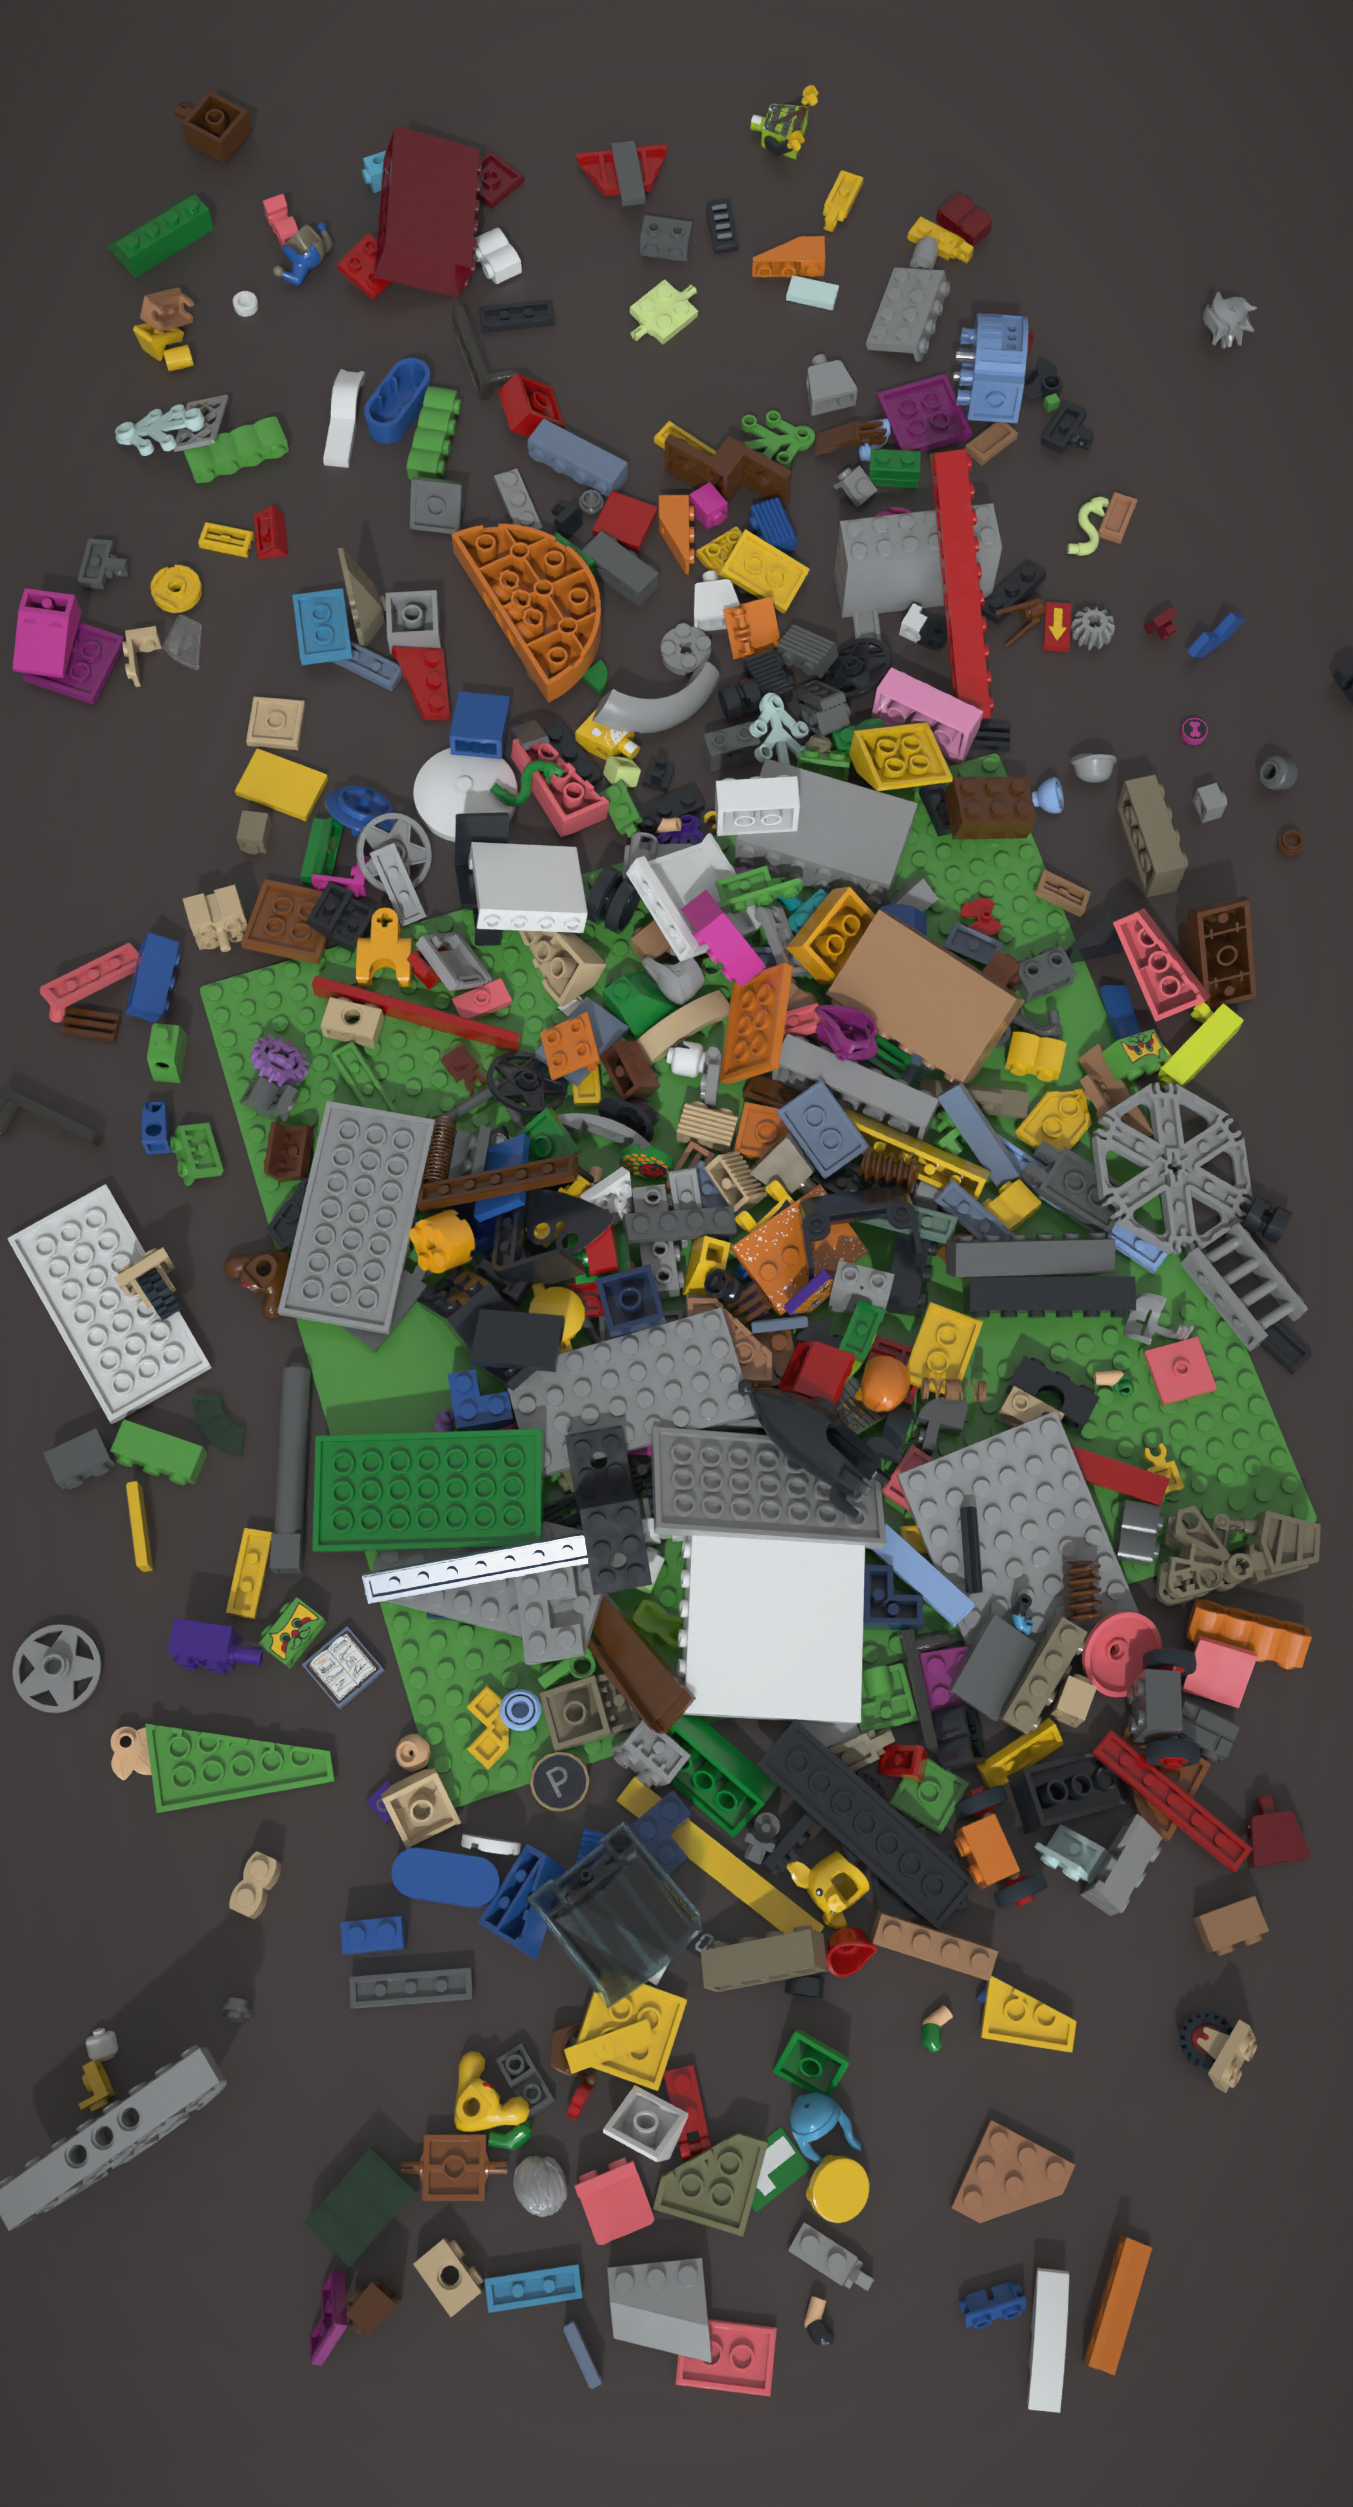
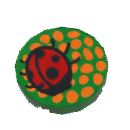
M639 1144L630 1145L622 1150L620 1165L628 1170L631 1175L649 1181L668 1180V1171H674L675 1168L672 1157L663 1150L653 1146H647V1149H640Z

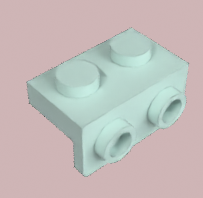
M1062 1824L1059 1825L1047 1846L1037 1842L1034 1847L1042 1854L1040 1860L1051 1868L1056 1869L1057 1866L1063 1868L1062 1872L1072 1880L1078 1882L1079 1878L1090 1884L1110 1854L1102 1846Z

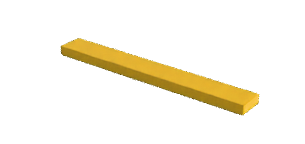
M634 1777L616 1802L639 1819L662 1798ZM690 1820L670 1835L689 1860L779 1931L787 1934L794 1932L793 1928L811 1926L813 1930L821 1932L824 1928L821 1923Z

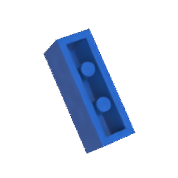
M150 932L141 941L125 1014L156 1023L161 1016L167 1014L170 1001L166 1000L168 991H172L175 983V977L172 976L173 968L178 966L181 953L177 952L179 942Z

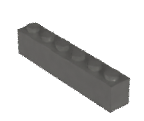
M1063 1232L1062 1237H1053L1052 1233H1036V1238H1027V1234L1013 1233L1010 1234V1238L1000 1239L998 1234H984L983 1239H973V1235H956V1240H947L946 1274L954 1277L1115 1273V1239L1106 1237L1105 1232H1088L1087 1237H1079V1233Z

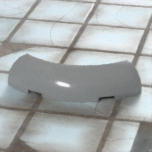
M706 661L694 670L690 680L680 692L659 699L631 697L612 689L601 698L592 721L617 731L626 730L639 732L640 734L667 730L690 718L706 703L720 679L719 671L715 666Z

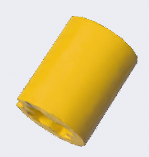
M188 344L163 350L169 372L194 366Z

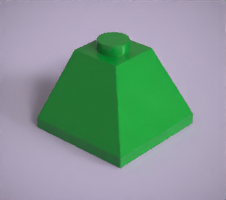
M645 971L625 974L602 990L603 1004L617 1019L629 1027L628 1032L635 1040L679 1009L672 1001L665 997L658 985Z

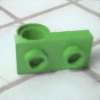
M587 1647L586 1655L567 1658L558 1665H555V1663L549 1664L540 1671L539 1685L544 1691H547L570 1675L576 1681L594 1676L596 1674V1664L592 1652ZM587 1661L590 1663L591 1669L586 1674H579L574 1670L577 1662Z

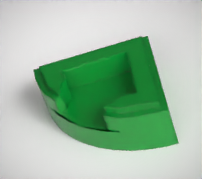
M601 659L588 669L582 677V680L599 695L606 689L608 680L607 668Z

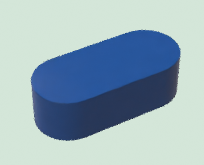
M405 358L398 361L367 401L364 408L367 430L370 437L376 442L390 444L400 440L420 414L427 387L432 386L430 370L425 362L417 358Z
M410 1848L403 1851L395 1859L391 1871L392 1881L397 1890L410 1899L473 1909L487 1907L501 1886V1877L498 1870L490 1861L484 1858L423 1848Z

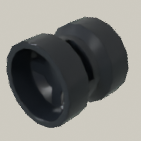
M721 1269L711 1271L704 1281L705 1291L710 1296L718 1298L726 1304L736 1302L743 1292L742 1282Z

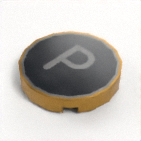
M561 1750L552 1751L536 1761L531 1771L530 1786L533 1796L540 1805L549 1810L565 1811L574 1808L583 1800L588 1791L589 1776L585 1764L578 1756Z

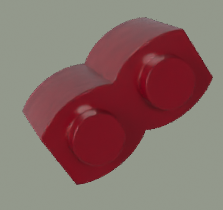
M956 193L938 209L936 222L940 227L960 236L973 247L991 232L993 222L987 211L975 207L972 200L961 193Z

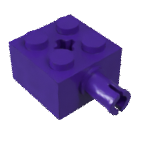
M174 1618L167 1654L174 1659V1663L180 1664V1668L197 1670L198 1666L209 1668L208 1672L225 1675L226 1670L235 1671L237 1662L261 1666L264 1657V1647L240 1644L242 1637L231 1626Z

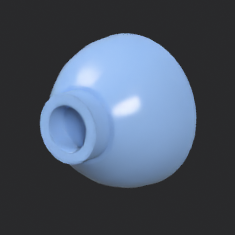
M1056 777L1047 779L1040 785L1037 791L1032 792L1034 806H1040L1044 811L1053 814L1062 812L1064 808L1063 791L1060 781Z
M525 1689L509 1692L500 1704L502 1721L507 1727L516 1731H525L532 1728L541 1715V1705L535 1694Z

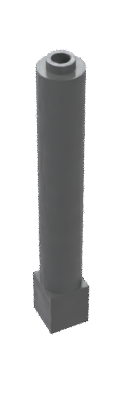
M290 1363L288 1367L282 1369L274 1534H271L270 1569L274 1574H303V1518L311 1371L305 1368V1365L302 1363Z

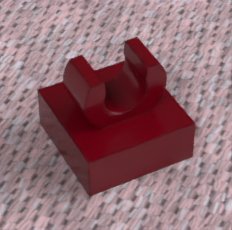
M1172 606L1143 627L1148 635L1157 630L1159 637L1164 640L1177 631L1175 625L1170 620L1178 614Z

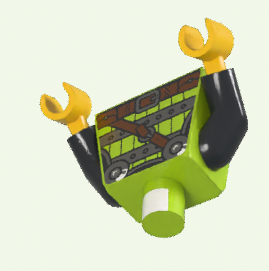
M809 85L804 89L803 96L785 104H771L766 117L752 116L750 129L762 132L761 145L764 148L768 149L775 156L784 155L792 159L797 158L801 143L805 141L803 136L808 121L807 106L808 104L810 106L817 104V89L814 85Z

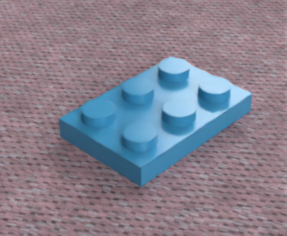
M343 588L292 595L301 664L308 665L353 659Z

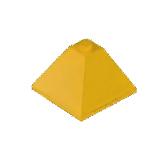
M928 722L854 731L849 755L857 773L877 791L952 782L953 777Z

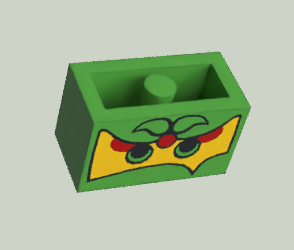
M1154 1029L1119 1039L1101 1053L1116 1081L1125 1078L1131 1081L1140 1077L1144 1072L1150 1075L1161 1069L1160 1064L1169 1057Z
M297 1597L293 1602L288 1601L279 1613L281 1617L274 1625L270 1624L265 1628L260 1636L262 1640L259 1643L267 1652L289 1669L292 1668L327 1624L322 1616Z

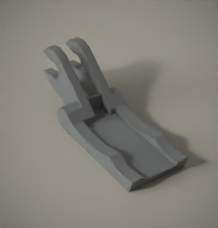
M521 720L518 725L509 724L512 739H517L524 750L530 749L529 746L544 742V744L550 743L547 734L535 720L528 722Z

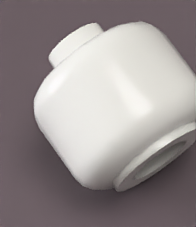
M98 2028L93 2031V2035L87 2038L86 2048L91 2060L106 2061L113 2058L118 2052L117 2037L114 2031H105V2028Z

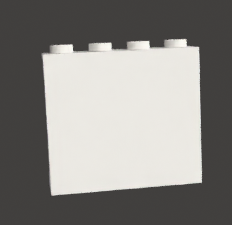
M711 833L707 834L701 843L650 861H647L645 856L635 859L626 872L680 962L706 953L709 949L706 943L701 946L691 933L695 929L680 909L705 889L716 903L721 902L715 881L737 875ZM756 905L747 907V910L740 914H732L731 912L726 914L744 938L755 934L762 925V923L755 919Z
M471 842L468 864L469 869H473L479 912L477 929L584 932L588 913L576 847Z

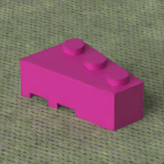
M706 889L680 909L695 929L691 933L701 946L705 943L708 945L709 949L706 953L715 964L720 961L724 965L720 970L730 982L735 979L740 987H742L766 968L759 956Z

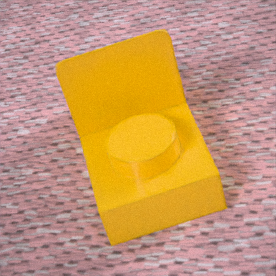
M148 323L135 325L133 329L142 349L158 361L162 360L163 350H165L166 345L182 342L184 332L177 327L159 332Z

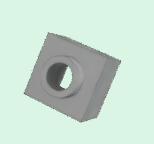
M1217 783L1197 788L1192 800L1202 823L1221 818L1227 806L1226 795L1223 791H1220Z

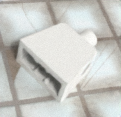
M707 571L702 576L703 582L695 584L694 627L703 632L727 629L723 609L740 605L729 579L718 580L717 572Z

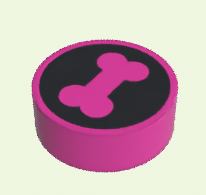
M1190 718L1184 722L1180 734L1183 741L1187 744L1198 745L1205 740L1208 727L1203 720Z

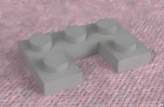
M570 1566L516 1576L515 1584L525 1663L533 1665L586 1655L581 1624L552 1628L549 1603L578 1598L574 1568Z

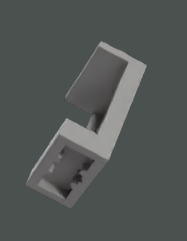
M839 1261L828 1309L853 1315L858 1301L862 1300L886 1310L895 1274Z

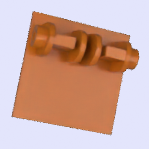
M772 596L723 609L734 660L742 657L744 660L747 657L753 656V654L777 648V644L781 639Z
M588 1012L540 1032L552 1081L583 1067H586L588 1071L598 1069L600 1057Z

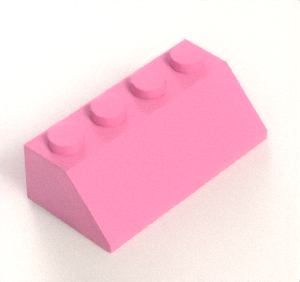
M891 667L877 687L871 719H882L884 727L928 722L943 757L962 764L979 730L984 711Z

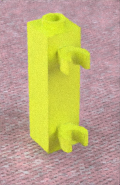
M1204 1002L1196 1005L1191 1016L1195 1020L1202 1022L1203 1025L1173 1056L1164 1047L1169 1057L1160 1064L1162 1068L1156 1077L1161 1087L1164 1089L1166 1084L1172 1083V1085L1178 1084L1184 1088L1239 1031L1244 1020L1224 1003L1214 1013Z

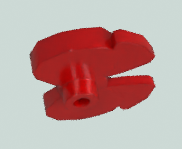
M980 898L972 901L971 904L966 902L963 905L960 916L967 918L977 917V922L967 926L968 928L991 938L1000 932V922L992 917L994 902L991 899Z

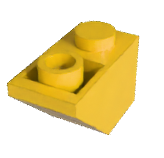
M703 1236L693 1241L683 1295L692 1293L710 1296L705 1291L704 1281L706 1276L715 1269L725 1271L730 1248L729 1242L708 1236Z

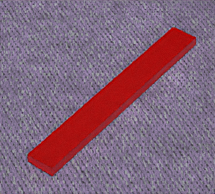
M314 976L311 983L315 996L326 999L330 997L336 999L344 997L361 1005L370 1003L382 1009L383 1015L512 1052H519L521 1047L520 1034L517 1032L319 976Z

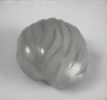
M535 2155L527 2157L516 2167L513 2186L516 2197L522 2206L531 2214L539 2217L551 2216L558 2212L567 2197L566 2175L557 2161L552 2157L540 2158Z

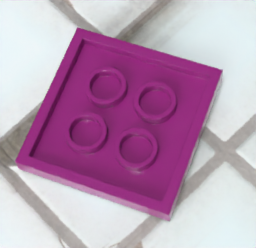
M946 373L877 393L876 400L884 418H887L889 421L890 432L898 450L921 451L922 453L970 439L972 436L971 428L961 406H956L957 397Z
M79 622L64 678L23 673L22 677L24 682L95 705L123 650L122 642L126 640L123 636Z

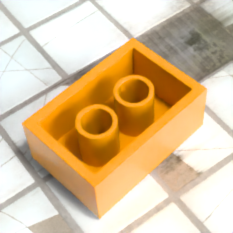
M851 887L832 889L786 948L820 985L833 984L875 917V914Z

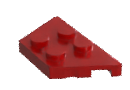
M667 144L636 147L645 192H650L654 186L667 155ZM611 150L576 154L577 164L603 196L620 195Z

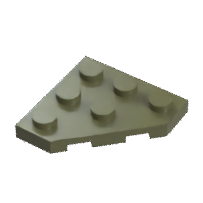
M738 2131L666 2172L661 2177L653 2209L743 2237L768 2140Z

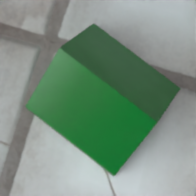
M795 2028L772 2072L807 2093H822L830 2097L850 2064L851 2059L802 2030Z

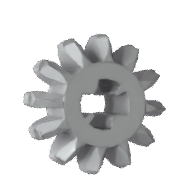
M1097 605L1093 610L1086 606L1083 612H1077L1074 621H1072L1071 631L1073 632V640H1079V647L1084 644L1088 645L1089 651L1093 646L1100 650L1103 644L1108 645L1114 634L1113 616H1107V609L1098 611Z

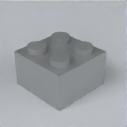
M437 590L385 593L387 639L390 654H392L393 647L441 648Z

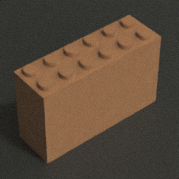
M878 910L826 993L833 998L831 1000L833 1005L839 1004L840 1006L855 1008L870 1015L878 1026L877 1034L887 1040H897L900 1042L898 1047L910 1055H920L923 1057L921 1062L933 1070L935 1068L941 1069L945 1072L943 1077L955 1085L960 1082H973L1025 1002V999L892 913Z

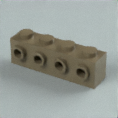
M1054 1616L1038 1643L1039 1647L999 1719L1021 1733L1028 1735L1030 1730L1032 1732L1035 1731L1042 1719V1716H1040L1041 1711L1045 1705L1049 1706L1057 1694V1691L1054 1689L1060 1679L1062 1681L1065 1680L1072 1668V1665H1070L1071 1660L1075 1654L1079 1655L1086 1645L1084 1638L1088 1632L1062 1616Z
M798 1926L793 1928L794 1932L784 1934L782 1931L766 1933V1938L762 1939L743 1937L738 1939L739 1943L729 1945L727 1942L714 1943L711 1945V1949L701 1951L704 1988L715 1992H722L828 1971L824 1935L813 1930L811 1926Z

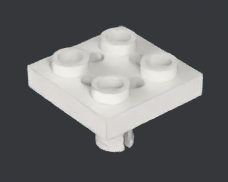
M624 1167L619 1168L597 1184L591 1183L593 1187L580 1195L581 1199L603 1209H609L610 1214L614 1217V1225L623 1220L624 1214L634 1212L630 1172Z

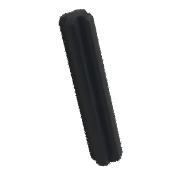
M974 1506L962 1507L960 1509L965 1588L969 1594L981 1593L983 1586L977 1508Z

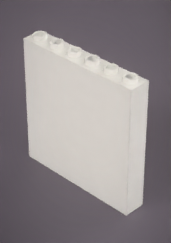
M687 1536V1540H683L682 1558H686V1570L681 1572L680 1584L681 1588H685V1599L680 1600L679 1616L684 1617L683 1629H680L678 1633V1646L682 1647V1659H678L677 1676L681 1677V1681L696 1699L683 1715L794 1721L796 1719L803 1722L839 1724L861 1723L865 1546Z

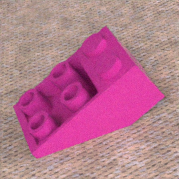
M24 589L18 610L13 671L64 678L82 614L75 595Z

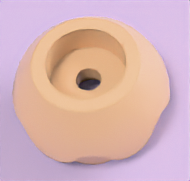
M410 1734L403 1737L395 1751L397 1762L403 1769L410 1772H416L424 1768L431 1756L429 1743L418 1734Z

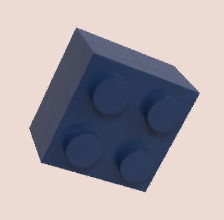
M650 1264L595 1279L612 1339L666 1324Z

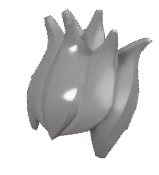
M1217 292L1211 307L1207 305L1203 312L1204 325L1213 333L1212 344L1215 346L1221 338L1222 348L1225 349L1226 346H1232V342L1236 337L1238 346H1241L1243 330L1255 331L1250 324L1248 312L1256 310L1257 307L1251 306L1243 297H1231L1223 300L1220 292Z

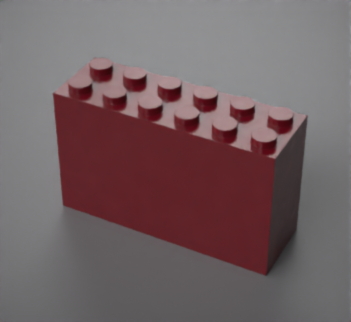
M399 126L394 127L383 158L374 277L459 299L462 290L467 289L469 274L472 275L474 273L476 260L472 259V255H474L477 246V240L474 239V235L478 227V220L475 219V215H477L479 209V200L476 199V195L479 193L481 181L477 180V176H479L482 167V161L479 160V149Z

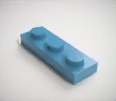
M579 2264L485 2278L488 2313L583 2298Z

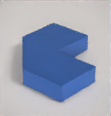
M1229 612L1213 632H1202L1187 652L1193 658H1203L1229 639L1246 618L1240 612Z

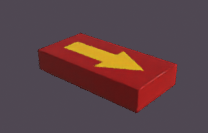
M1046 602L1043 651H1069L1071 604Z

